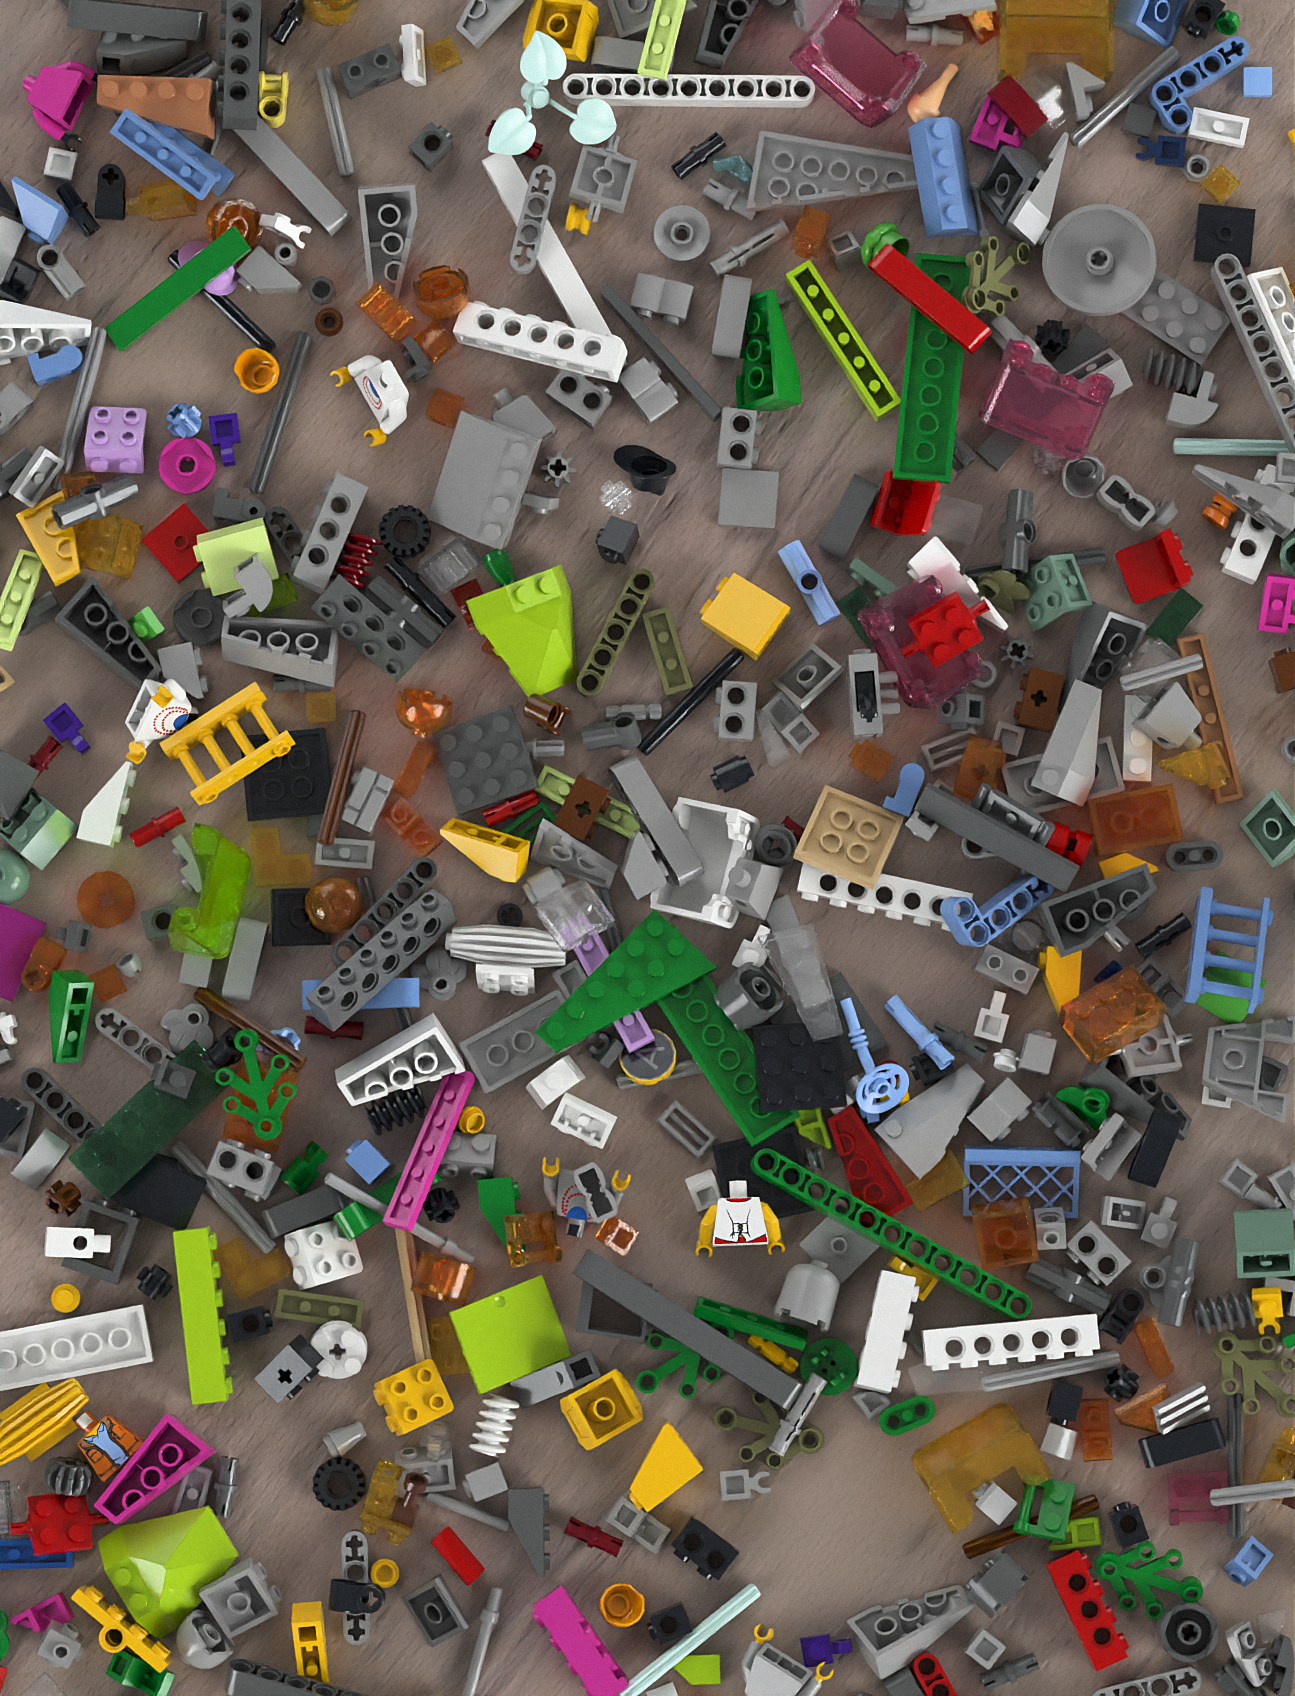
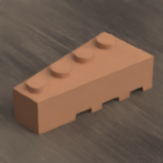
M98 75L97 104L101 107L118 113H122L124 109L129 108L144 120L214 140L217 84L210 78Z

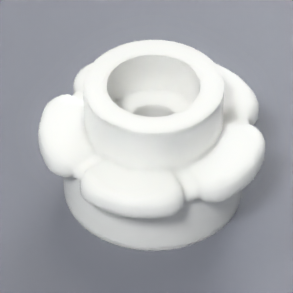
M1001 1049L1000 1052L993 1054L995 1059L993 1066L1001 1071L1015 1072L1019 1062V1058L1016 1057L1017 1053L1009 1049Z

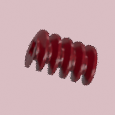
M349 533L347 540L352 544H344L342 548L348 555H339L338 560L343 565H335L334 571L355 588L365 587L366 584L360 580V577H369L370 574L364 569V566L374 565L368 559V556H378V552L372 546L382 545V542L364 534ZM337 575L330 576L329 580L331 583L334 581Z

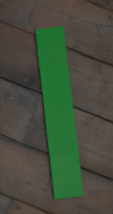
M232 226L104 329L119 351L126 350L252 249L237 227Z

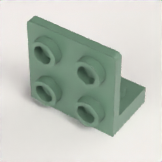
M1073 553L1050 555L1030 568L1025 577L1016 578V582L1024 584L1031 593L1030 599H1022L1021 602L1033 631L1042 629L1065 612L1086 610L1093 605Z

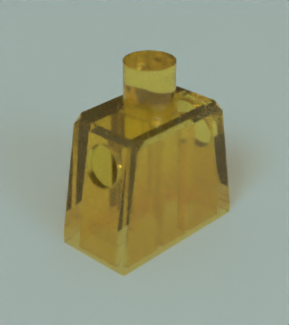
M173 179L139 186V197L126 200V207L130 216L142 214L152 222L198 215L195 196Z

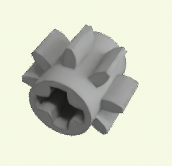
M561 451L554 458L547 455L548 466H541V471L548 472V475L544 478L545 483L552 480L555 482L556 488L563 481L570 485L569 474H576L575 468H569L573 458L569 457L565 460L562 458ZM557 464H562V469L566 470L561 471L560 476H556L554 470H551L555 469Z

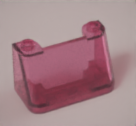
M833 0L796 45L789 59L795 68L803 75L809 77L818 88L856 121L865 127L874 128L896 113L928 65L914 51L894 53L856 19L860 13L856 0Z
M925 575L858 611L859 620L886 671L897 672L898 681L892 683L898 688V694L904 703L911 708L933 709L985 674L981 667L980 657L972 650L969 651L967 649L936 668L933 667L928 656L922 653L921 650L907 658L901 652L900 648L914 641L913 630L908 624L907 619L942 599L943 587L934 575Z

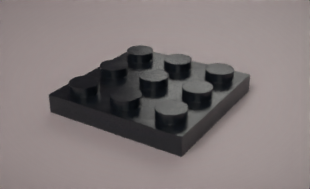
M325 727L288 731L296 743L289 752L280 757L276 756L244 777L248 822L324 814L331 787ZM266 734L246 735L255 750L270 741ZM241 750V757L244 758L245 754Z
M838 1020L752 1027L760 1113L847 1106Z
M796 1126L779 1130L753 1148L746 1138L712 1145L723 1198H730L729 1181H747V1197H759L760 1202L767 1203L778 1219L815 1211L812 1207L757 1177L751 1170L750 1163L752 1158L762 1149L774 1150L805 1168ZM761 1156L758 1158V1165L761 1169L770 1170L772 1168V1162L768 1157ZM792 1171L784 1172V1181L790 1185L796 1184V1174ZM809 1186L808 1192L809 1195L812 1197L811 1189Z

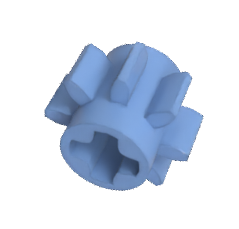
M186 403L176 404L167 414L166 421L170 424L167 429L175 437L179 435L182 439L185 437L190 438L197 434L201 428L202 420L199 418L201 412L193 404L190 406Z

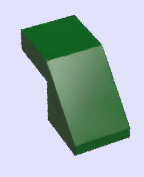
M124 1649L114 1653L106 1675L117 1682L140 1689L149 1696H167L175 1674L166 1668L159 1673L140 1656Z

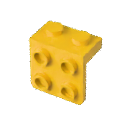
M432 1359L421 1361L374 1383L376 1388L373 1390L374 1397L379 1406H384L388 1415L385 1417L387 1426L392 1433L396 1432L397 1436L406 1434L452 1412L454 1409L451 1398Z

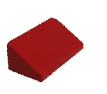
M446 1527L431 1540V1544L466 1586H469L484 1572L485 1569L451 1527Z

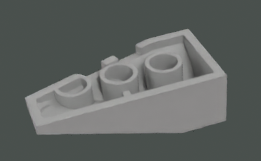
M1066 132L1062 134L1048 156L1043 169L1039 170L1029 188L1030 190L1025 192L1009 218L1004 234L1017 242L1028 243L1032 251L1037 243L1042 246L1050 233L1046 228L1050 221L1069 134Z
M1199 464L1191 472L1192 475L1282 539H1285L1295 528V493L1290 492L1288 494L1283 490Z

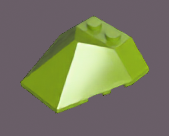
M561 564L466 601L476 629L481 635L484 634L494 647L492 650L497 656L503 658L510 668L508 671L528 697L534 693L542 695L577 680L578 666L572 595Z
M209 1505L122 1525L98 1540L106 1574L134 1620L158 1640L179 1628L183 1620L203 1601L199 1595L200 1588L221 1578L239 1556V1553Z

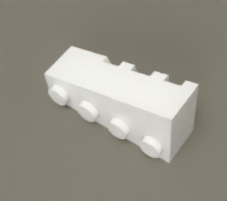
M434 1013L336 1069L335 1075L338 1087L351 1106H355L387 1096L389 1092L398 1089H410L414 1087V1084L427 1080L432 1082L442 1079L443 1075L453 1072L458 1074L466 1070L463 1057Z
M885 1270L880 1271L871 1308L872 1316L869 1318L865 1333L866 1343L863 1346L859 1359L860 1370L858 1377L855 1376L854 1387L884 1394L890 1393L892 1387L897 1388L901 1371L896 1370L898 1358L904 1359L907 1342L902 1341L904 1330L910 1331L913 1314L908 1313L910 1303H916L920 1287L915 1285V1277Z

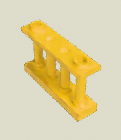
M253 682L159 743L171 761L180 759L197 786L190 794L199 806L203 803L212 802L218 797L220 792L276 756L285 755L296 744L287 730L279 734L261 707L263 702L267 701V698L256 682ZM248 712H252L270 740L256 750L237 722L240 717ZM223 728L229 729L245 754L244 758L233 765H230L213 738L214 734ZM200 743H204L221 770L219 774L208 781L189 753L190 749Z

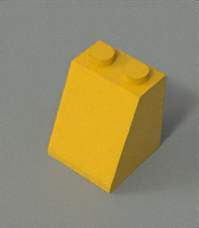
M733 573L730 578L725 576L716 588L719 594L714 601L708 599L699 613L703 615L701 623L757 661L788 618L791 608L746 579Z
M668 1420L663 1423L630 1484L632 1492L629 1494V1498L638 1510L644 1507L649 1512L703 1470L701 1463Z

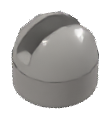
M135 952L124 955L116 965L120 972L127 977H135L133 972L136 970L141 972L142 969L140 958Z

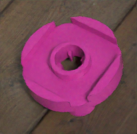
M196 438L174 439L164 447L160 455L159 472L162 480L171 490L186 496L199 493L207 488L217 470L215 457L211 449L203 441ZM185 459L188 462L194 460V470L192 472H181L180 467L183 466L180 463L182 460Z

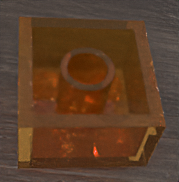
M1028 1196L971 1206L982 1270L1039 1261Z

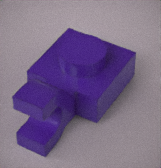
M237 413L208 416L212 446H221L224 467L236 465L233 444L241 443Z
M63 703L43 719L61 743L69 739L82 755L91 749L78 732L84 727L83 723L66 703Z
M829 1633L800 1638L804 1666L806 1668L818 1666L822 1662H825L824 1665L834 1663L833 1654L852 1652L850 1638L830 1642Z

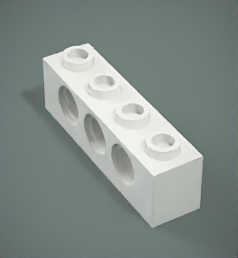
M1267 464L1264 470L1258 469L1253 480L1254 482L1283 490L1288 494L1294 492L1295 484L1274 482L1275 466ZM1245 513L1242 522L1236 521L1230 535L1235 538L1231 548L1226 547L1219 562L1224 564L1221 572L1253 585L1258 578L1276 534L1265 526L1262 530L1254 529L1251 525L1252 517ZM1244 542L1251 544L1254 549L1253 555L1246 556L1242 554L1240 544Z

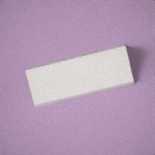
M1283 267L1252 273L1246 276L1295 384V295Z

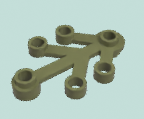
M984 236L981 239L980 247L983 253H986L985 263L981 251H970L966 255V265L971 271L969 286L964 289L961 302L973 314L984 309L990 317H1001L1005 312L1004 302L1002 300L988 299L987 293L991 291L999 294L1005 302L1017 301L1020 295L1018 286L1015 284L1007 285L999 282V280L1014 265L1027 264L1031 259V249L1026 242H1014L1007 247L1006 257L995 267L996 252L999 248L998 239L995 236ZM984 264L983 281L980 283L981 267Z
M1220 1332L1212 1339L1211 1349L1213 1354L1221 1360L1222 1381L1219 1386L1221 1393L1231 1396L1239 1389L1237 1380L1233 1378L1234 1362L1241 1368L1243 1390L1241 1410L1245 1415L1252 1416L1260 1410V1403L1255 1398V1381L1277 1402L1276 1409L1280 1416L1287 1419L1295 1417V1409L1290 1411L1286 1407L1288 1400L1295 1404V1395L1284 1393L1263 1373L1281 1371L1284 1374H1290L1295 1371V1358L1288 1355L1281 1359L1249 1360L1241 1352L1259 1350L1262 1354H1269L1276 1348L1274 1338L1263 1336L1260 1339L1238 1340L1236 1335L1231 1332ZM1263 1340L1270 1342L1271 1347L1269 1350L1262 1347ZM1223 1341L1230 1343L1231 1349L1229 1351L1222 1348ZM1284 1360H1289L1292 1363L1291 1370L1285 1369L1283 1365ZM1227 1381L1233 1384L1232 1392H1228L1225 1389ZM1248 1401L1255 1405L1253 1412L1248 1411L1246 1408Z
M755 1390L752 1393V1401L761 1408L769 1423L738 1416L729 1407L718 1409L714 1415V1422L721 1430L728 1431L733 1427L765 1434L764 1437L751 1445H743L739 1448V1459L745 1463L753 1461L755 1455L768 1448V1445L781 1426L779 1424L781 1419L769 1399L766 1398L762 1403L755 1400L757 1391ZM780 1407L782 1411H784L785 1413H789V1411ZM723 1413H728L731 1416V1421L728 1424H723L720 1421V1416ZM804 1420L800 1427L802 1431L799 1435H795L792 1440L794 1443L789 1445L784 1457L775 1452L767 1455L766 1463L768 1467L773 1470L782 1467L783 1462L801 1451L806 1454L817 1453L824 1444L822 1431L814 1425H807ZM807 1434L815 1436V1442L811 1445L804 1442V1437ZM745 1448H749L752 1451V1456L749 1459H744L741 1456V1452ZM773 1455L780 1457V1463L777 1466H772L769 1463V1459Z

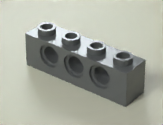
M340 574L310 607L396 683L413 667L426 650Z

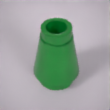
M495 549L482 556L484 561L482 565L500 587L517 582L508 551L504 552L503 549Z

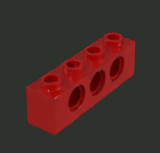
M1072 1549L1044 1562L1093 1669L1097 1672L1127 1658L1125 1650L1129 1648V1645L1123 1633L1117 1634L1112 1624L1117 1621L1110 1605L1105 1607L1100 1596L1105 1594L1098 1579L1093 1581L1088 1570L1092 1566L1086 1553L1080 1554L1077 1549ZM1074 1574H1080L1084 1579L1082 1587L1076 1590L1069 1587L1070 1577ZM1086 1601H1093L1096 1604V1611L1091 1616H1084L1081 1612V1606ZM1101 1627L1108 1630L1107 1640L1102 1643L1095 1642L1093 1637L1095 1630Z

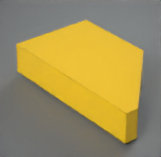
M1126 852L1098 863L1104 879L1147 863L1150 873L1158 871L1157 866Z

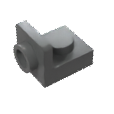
M412 335L402 340L405 349L401 352L409 365L415 363L416 366L403 373V376L407 383L412 380L417 383L428 376V370L431 369V365Z
M163 1058L161 1064L156 1062L150 1079L155 1080L153 1088L186 1100L196 1071Z

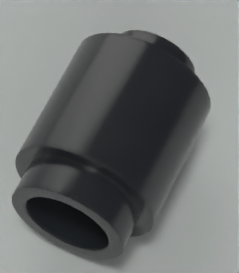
M745 755L740 758L735 756L713 767L714 774L710 775L716 790L722 789L724 793L749 782V778L755 776Z

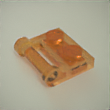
M554 1211L504 1216L508 1258L512 1267L518 1268L525 1266L527 1263L543 1261L548 1263H558L561 1261L562 1250L557 1244ZM543 1241L544 1250L529 1252L522 1250L521 1244Z

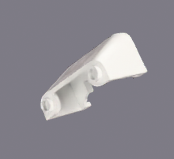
M678 797L672 815L700 859L705 872L681 887L676 886L669 876L668 884L651 892L650 908L724 928H732L736 923L739 911L725 896L729 883V871L735 867L739 857L753 860L755 852L754 839L760 830V822L758 818L739 809Z

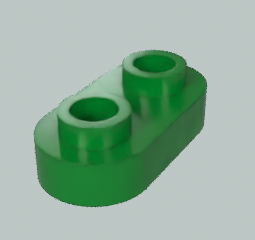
M917 1395L884 1409L879 1416V1425L888 1435H900L930 1422L935 1414V1406L926 1396ZM918 1404L925 1406V1412L922 1415L915 1413L914 1409ZM892 1415L897 1416L899 1419L896 1426L888 1424V1418Z

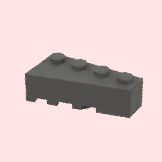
M709 0L693 62L721 69L759 0Z
M92 575L55 617L57 626L139 693L145 679L155 682L161 679L162 669Z

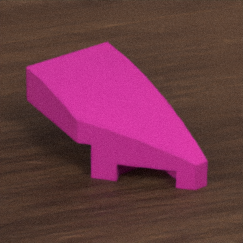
M61 1591L9 1620L12 1624H20L40 1633L46 1631L52 1619L63 1624L75 1616Z

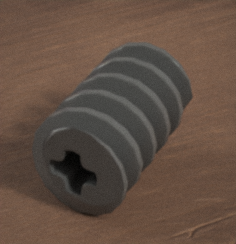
M1151 346L1141 372L1143 373V382L1147 383L1153 376L1155 386H1158L1164 380L1166 390H1169L1175 384V392L1180 393L1183 388H1186V395L1191 396L1197 388L1205 365L1197 371V362L1193 361L1187 368L1185 358H1181L1175 364L1174 354H1171L1164 360V351L1160 350L1154 356V347Z
M1245 1291L1240 1292L1239 1299H1237L1234 1293H1229L1227 1302L1223 1295H1218L1216 1304L1211 1297H1206L1205 1305H1203L1200 1299L1194 1300L1192 1316L1197 1336L1200 1334L1201 1327L1205 1328L1207 1334H1211L1212 1325H1215L1218 1331L1222 1332L1223 1323H1227L1230 1330H1234L1235 1321L1239 1322L1241 1328H1245L1246 1319H1249L1252 1325L1255 1326L1253 1305Z

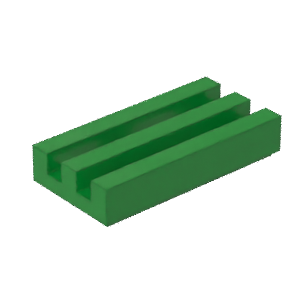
M542 800L539 805L531 808L501 832L509 834L541 809L545 813L517 833L515 837H524L540 825L543 818L545 820L550 818L552 821L550 823L553 824L556 817ZM537 833L528 839L530 846L535 842Z

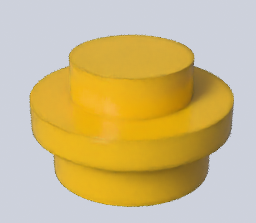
M473 1105L463 1109L457 1122L458 1128L464 1133L471 1134L481 1131L485 1124V1116L482 1110Z
M71 1284L57 1286L51 1295L54 1308L63 1313L75 1310L81 1299L79 1290Z
M384 1558L373 1564L370 1575L374 1584L380 1585L382 1588H388L398 1581L400 1571L398 1565L393 1560Z

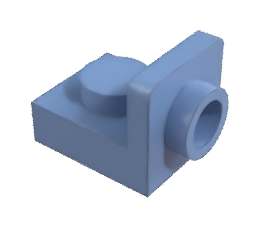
M1250 1536L1233 1559L1225 1564L1223 1569L1228 1573L1232 1581L1246 1587L1257 1579L1274 1554L1253 1536Z

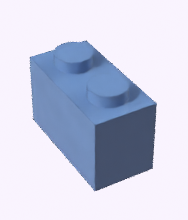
M358 1139L346 1150L349 1156L345 1160L370 1185H373L393 1165L368 1139H365L363 1142Z

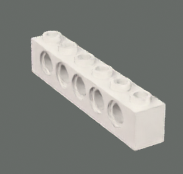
M463 301L453 329L458 343L616 383L628 353L624 341L616 335L606 334V336L595 334L594 331L588 328L581 327L575 329L560 321H553L551 323L543 321L536 315L527 314L523 316L516 314L508 308H491L480 301H474L473 303ZM494 323L491 328L482 329L485 324ZM515 329L520 330V332L514 336L509 335L510 332ZM547 336L544 341L535 342L538 337ZM566 343H574L572 347L562 349ZM594 349L600 350L597 355H588Z
M804 862L796 891L802 893L801 898L818 902L819 897L830 900V905L846 908L848 903L857 905V911L874 914L875 910L886 912L885 917L902 920L903 916L914 918L913 923L923 926H930L931 922L942 924L941 929L950 931L943 917L933 912V902L937 900L943 901L949 896L968 897L970 899L973 896V893L880 874L873 890L863 887V895L853 897L848 892V885L852 883L851 881ZM822 877H833L836 887L832 891L823 890L820 886V879ZM880 888L888 889L892 895L891 901L880 903L876 898V891ZM914 894L919 898L920 904L917 909L911 910L905 906L904 898L906 895ZM959 904L956 907L957 915H959L961 911V907Z
M1096 1314L921 1330L924 1365H931L932 1371L949 1369L950 1363H960L961 1368L977 1367V1361L989 1360V1365L1006 1364V1358L1018 1357V1362L1036 1361L1035 1355L1046 1354L1047 1359L1064 1358V1352L1075 1351L1076 1357L1093 1355L1094 1349H1100ZM1069 1328L1074 1332L1075 1340L1072 1344L1065 1345L1061 1341V1333ZM1038 1331L1043 1332L1046 1336V1343L1041 1348H1036L1032 1343V1337ZM1009 1334H1013L1018 1341L1017 1347L1012 1351L1006 1350L1003 1345L1004 1338ZM979 1337H985L989 1342V1348L983 1354H979L974 1348V1343ZM950 1340H956L960 1344L959 1353L953 1357L949 1356L945 1350L946 1344Z

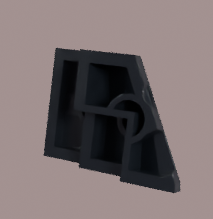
M149 1151L140 1159L138 1164L127 1169L118 1181L111 1186L105 1187L104 1195L158 1223L174 1229H185L206 1187L207 1181L204 1177L179 1170L177 1159Z

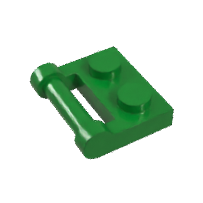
M1024 1474L1023 1485L1025 1487L1018 1520L1014 1521L1013 1531L1023 1535L1065 1542L1076 1488L1075 1484L1041 1478L1034 1474ZM1036 1488L1042 1489L1044 1494L1037 1525L1029 1524L1035 1491Z

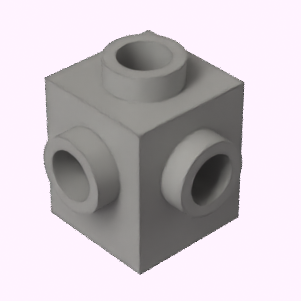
M52 1619L38 1643L37 1654L45 1657V1660L55 1667L63 1666L68 1669L71 1662H77L85 1648L82 1645L83 1634L72 1624H62Z

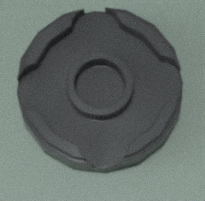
M201 589L190 591L179 599L174 608L173 622L174 628L183 640L202 647L213 645L221 639L224 616H227L223 610L222 597L219 595L213 596L212 591Z

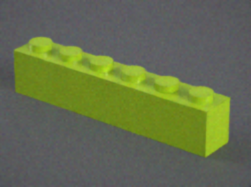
M810 259L785 275V283L875 422H879L898 410L901 405V399Z
M210 1226L176 1229L173 1231L192 1405L227 1401L229 1393H233L232 1376H227L226 1365L230 1364L229 1348L223 1346L222 1336L227 1335L225 1318L220 1319L219 1307L224 1306L222 1289L217 1290L216 1278H220L219 1261H214L213 1250L217 1249L216 1232H211Z

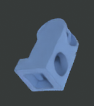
M65 345L60 348L58 353L41 358L35 352L27 355V359L35 381L40 387L79 372L82 368L84 356L76 346Z
M915 763L903 766L899 772V786L894 798L886 796L882 808L905 816V819H908L924 781L925 775L921 766Z

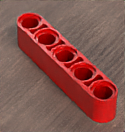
M888 243L868 263L867 266L875 275L969 353L974 354L992 333L985 323Z

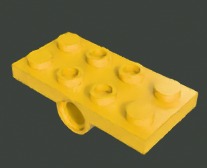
M84 1584L78 1588L71 1599L104 1626L99 1633V1643L105 1651L116 1653L128 1646L159 1673L174 1659L170 1655L171 1649L160 1640L155 1643L147 1636L149 1632L137 1622L135 1624L130 1622L125 1617L127 1612L118 1604L114 1603L111 1606L103 1599L105 1594L93 1584L90 1587ZM112 1629H117L122 1633V1641H116L112 1637Z

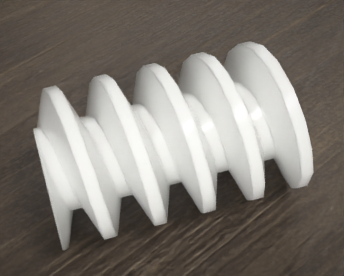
M489 1393L492 1399H483V1403L489 1407V1410L479 1412L486 1420L476 1422V1426L482 1429V1432L473 1433L472 1435L479 1443L470 1444L469 1448L487 1455L499 1457L496 1453H505L506 1448L500 1442L509 1441V1437L503 1431H509L513 1428L506 1420L516 1418V1415L510 1409L519 1408L520 1404L512 1399Z

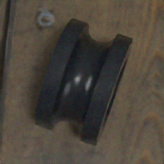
M507 903L499 908L497 920L501 926L518 927L522 923L523 914L516 904ZM510 909L516 910L517 912L514 914L515 916L518 915L517 921H511L509 924L504 923L505 917H502V913L504 911L509 912Z

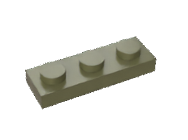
M669 606L641 614L666 697L693 689Z
M279 1288L275 1317L325 1324L330 1321H346L352 1324L353 1328L361 1329L365 1300Z

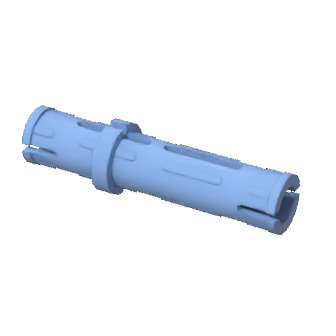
M898 995L893 996L887 1001L888 1004L884 1005L885 1010L919 1045L918 1049L922 1053L925 1052L929 1055L940 1070L946 1068L951 1063L950 1061L954 1060V1056L938 1041L939 1037L935 1033L932 1034Z

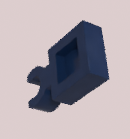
M1158 135L1157 143H1152L1148 138H1138L1137 142L1139 145L1148 146L1146 153H1136L1138 160L1147 161L1151 157H1155V165L1184 168L1187 146L1186 137Z

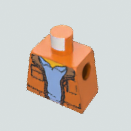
M87 1410L75 1422L86 1433L77 1444L103 1482L107 1481L145 1441L144 1438L110 1414L106 1415L99 1422Z

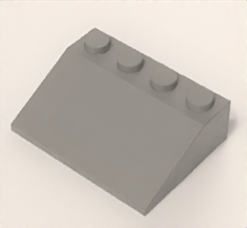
M461 411L427 518L480 543L500 550L507 547L542 438Z

